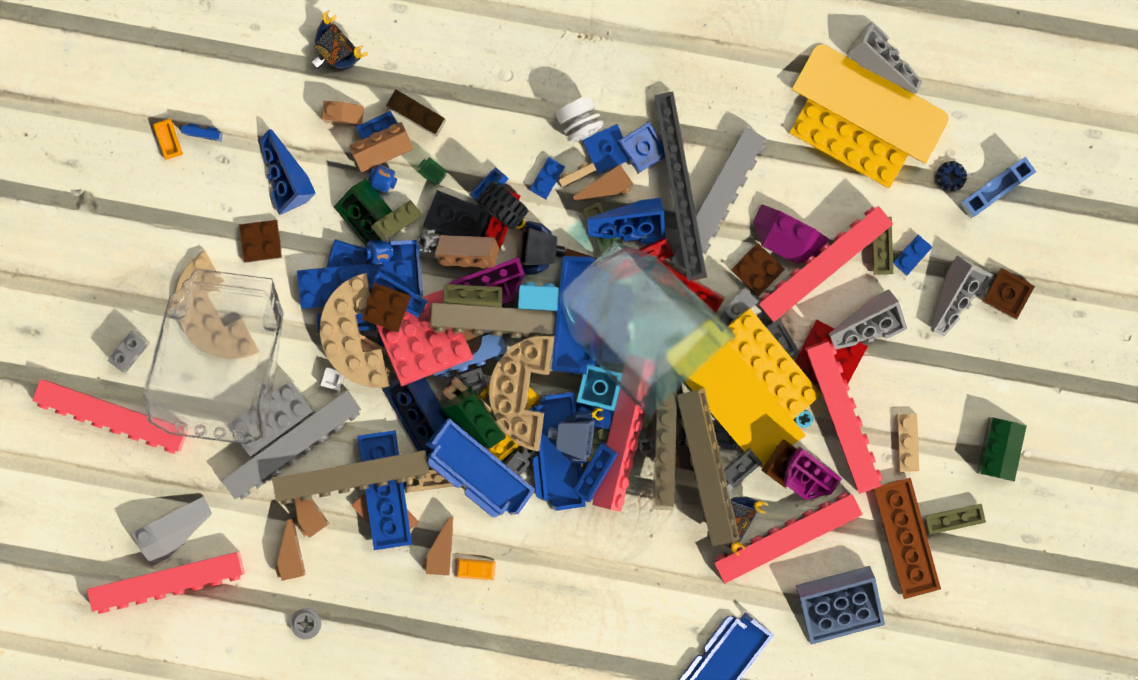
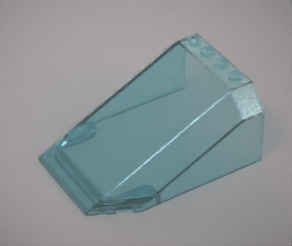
M614 242L558 294L571 337L650 421L653 419L652 414L706 361L729 341L732 343L736 341V334L656 256Z

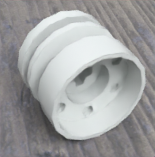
M590 95L575 100L555 112L560 125L567 123L570 125L563 131L564 134L573 132L567 137L569 143L586 139L604 126L603 121L594 123V121L600 118V114L590 115V112L596 108Z

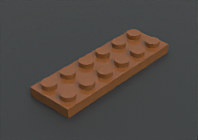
M911 477L883 484L873 489L903 599L941 590Z

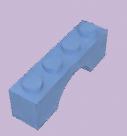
M1025 156L959 204L971 219L1037 171Z
M491 334L483 336L481 346L472 355V360L435 373L434 376H439L440 379L450 376V372L457 370L458 373L469 370L468 366L473 364L476 367L487 364L486 360L494 358V361L501 360L507 351L503 335L501 337H494Z

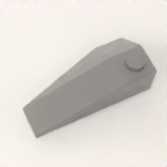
M871 21L852 43L848 55L861 67L916 94L922 81L908 63H903L898 49H893L888 43L889 37Z
M956 256L947 272L931 331L945 336L960 320V314L964 309H969L972 306V300L977 295L981 296L985 292L994 274L967 259Z
M888 289L872 297L829 333V336L836 350L857 345L858 342L865 340L872 342L874 338H890L908 328L899 301Z
M202 497L131 534L140 551L149 563L154 566L169 558L212 515V512L205 498Z

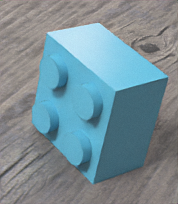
M524 282V285H520L518 309L557 312L559 288L555 287V284L543 283V287L536 286L534 282Z
M587 365V374H583L577 402L614 411L623 373Z

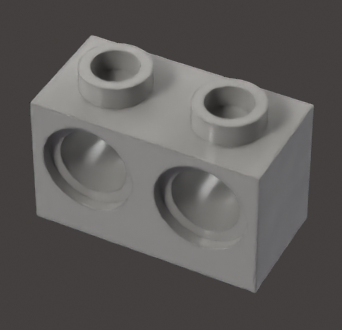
M131 330L107 361L122 373H127L150 345V342L136 331Z

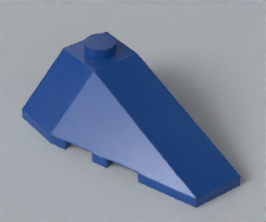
M269 129L260 138L264 162L268 163L269 174H267L268 181L271 180L273 191L270 192L271 198L278 214L281 215L306 204L316 193L308 175L275 132Z
M661 198L640 200L587 218L589 236L608 239L616 237L628 242L636 240L642 244H651L665 237L664 208Z

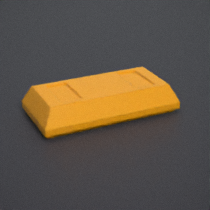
M171 118L153 124L164 159L168 160L183 155Z
M457 558L456 577L494 581L496 561Z

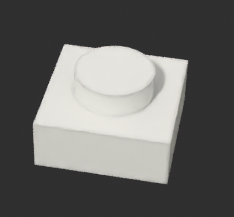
M326 367L321 386L340 391L344 376L337 370Z

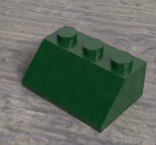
M367 179L351 187L334 205L335 210L365 246L371 240L381 239L372 228V225L393 212Z
M472 386L440 407L447 419H451L486 449L492 448L506 438V434L496 422L497 419Z
M989 417L977 473L1015 482L1027 425Z

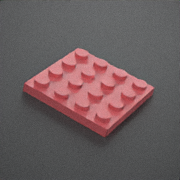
M444 289L423 297L429 302L419 318L406 311L399 332L376 325L401 386L473 359L463 334H454L452 330L436 333L433 332V329H428L429 306L431 303H443Z

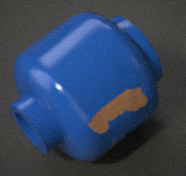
M378 165L376 168L373 167L368 178L370 185L374 189L387 193L390 188L394 189L398 180L395 178V171L382 165Z
M382 239L371 240L367 243L366 248H364L363 255L371 265L389 262L393 257V247L387 240L384 242Z

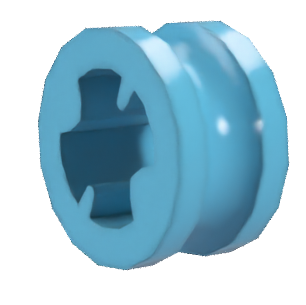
M802 411L795 417V422L799 427L806 428L812 424L813 416L808 411ZM807 414L809 422H805L803 425L800 423L799 416Z

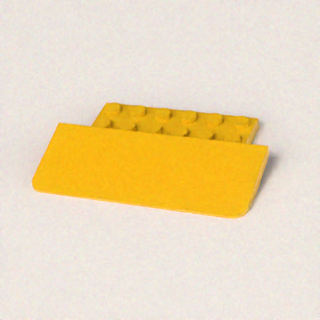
M818 45L814 48L792 88V91L808 100L789 134L890 189L908 155L923 164L927 163L949 118L942 109L861 67L857 62L826 45Z
M750 308L746 309L721 332L708 319L667 353V361L692 391L705 388L710 412L743 451L750 448L762 462L760 466L765 465L782 439L794 445L806 436L793 419L822 394Z

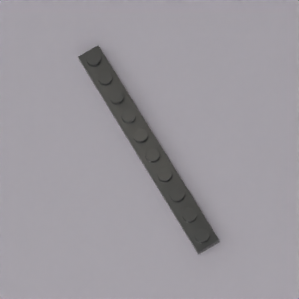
M673 91L654 95L687 280L693 281L708 278L675 95Z

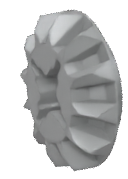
M308 608L298 610L292 616L290 622L292 632L301 639L315 637L322 625L320 616L316 611ZM307 616L308 622L314 625L308 626L305 632L304 625L298 624V622H303Z

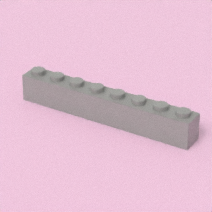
M747 127L744 129L696 215L702 249L705 255L711 246L708 243L711 236L715 238L720 230V227L717 225L720 220L725 221L730 212L727 210V207L730 203L734 204L739 195L736 193L739 186L743 188L748 179L745 176L748 170L752 171L757 163V160H755L758 153L762 154L767 145L764 143L765 137ZM680 244L671 263L686 271L682 246Z
M349 391L344 392L223 479V484L234 499L240 498L243 500L251 494L249 490L253 487L260 488L266 483L265 479L270 475L275 477L282 472L281 467L285 464L290 466L298 460L296 457L299 454L303 453L305 455L313 449L312 445L317 441L321 444L329 438L327 434L334 430L336 433L344 427L343 423L348 419L353 421L360 416L359 411L362 410Z

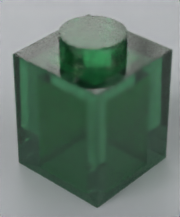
M430 157L427 160L423 159L418 165V174L436 188L448 174V171Z

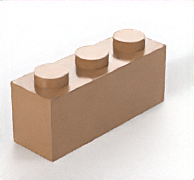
M402 122L393 124L383 131L375 132L371 136L363 140H357L354 144L349 145L361 173L414 149Z
M440 235L435 255L440 265L494 268L499 246L495 238Z

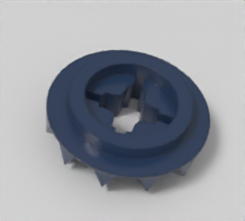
M947 161L937 170V183L946 191H957L964 186L967 180V171L962 164L956 161ZM954 169V175H957L959 178L953 179L950 184V177L944 174H950Z

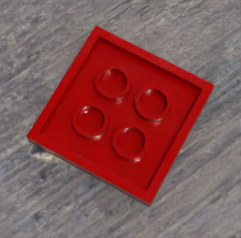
M819 320L815 321L794 361L809 380L818 385L805 348L826 340L829 344H832L829 333L834 330V328ZM861 342L854 346L836 349L837 354L834 357L836 362H840L843 372L840 374L843 380H847V383L850 382L868 347Z

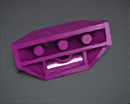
M761 204L753 220L761 246L795 264L804 262L811 256L816 258L821 254L819 250L830 240L811 226Z
M517 257L495 265L494 268H487L446 284L502 287V304L514 300L525 274Z
M797 447L786 463L783 484L807 500L823 495H831L842 478L804 449Z

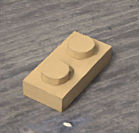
M586 162L577 167L578 171L574 173L568 171L562 174V179L559 180L561 188L563 189L595 173L596 168L594 164L589 165Z

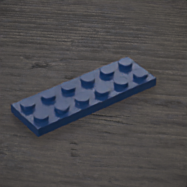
M412 259L389 261L379 265L368 263L297 270L301 309L325 307L332 293L344 282L355 276L367 273L370 286L379 270L415 292Z
M396 430L357 436L361 462L399 455ZM395 480L388 481V485L377 487L376 483L370 484L369 489H365L374 550L412 545L403 482L396 483Z

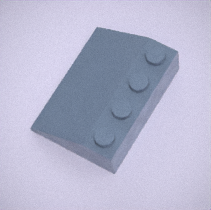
M870 566L796 585L811 645L885 625L876 578Z

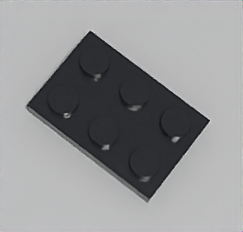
M437 190L423 226L450 236L481 237L490 214L482 207Z

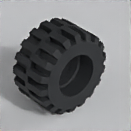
M492 181L476 199L478 204L489 214L513 230L529 212L520 200L501 185Z

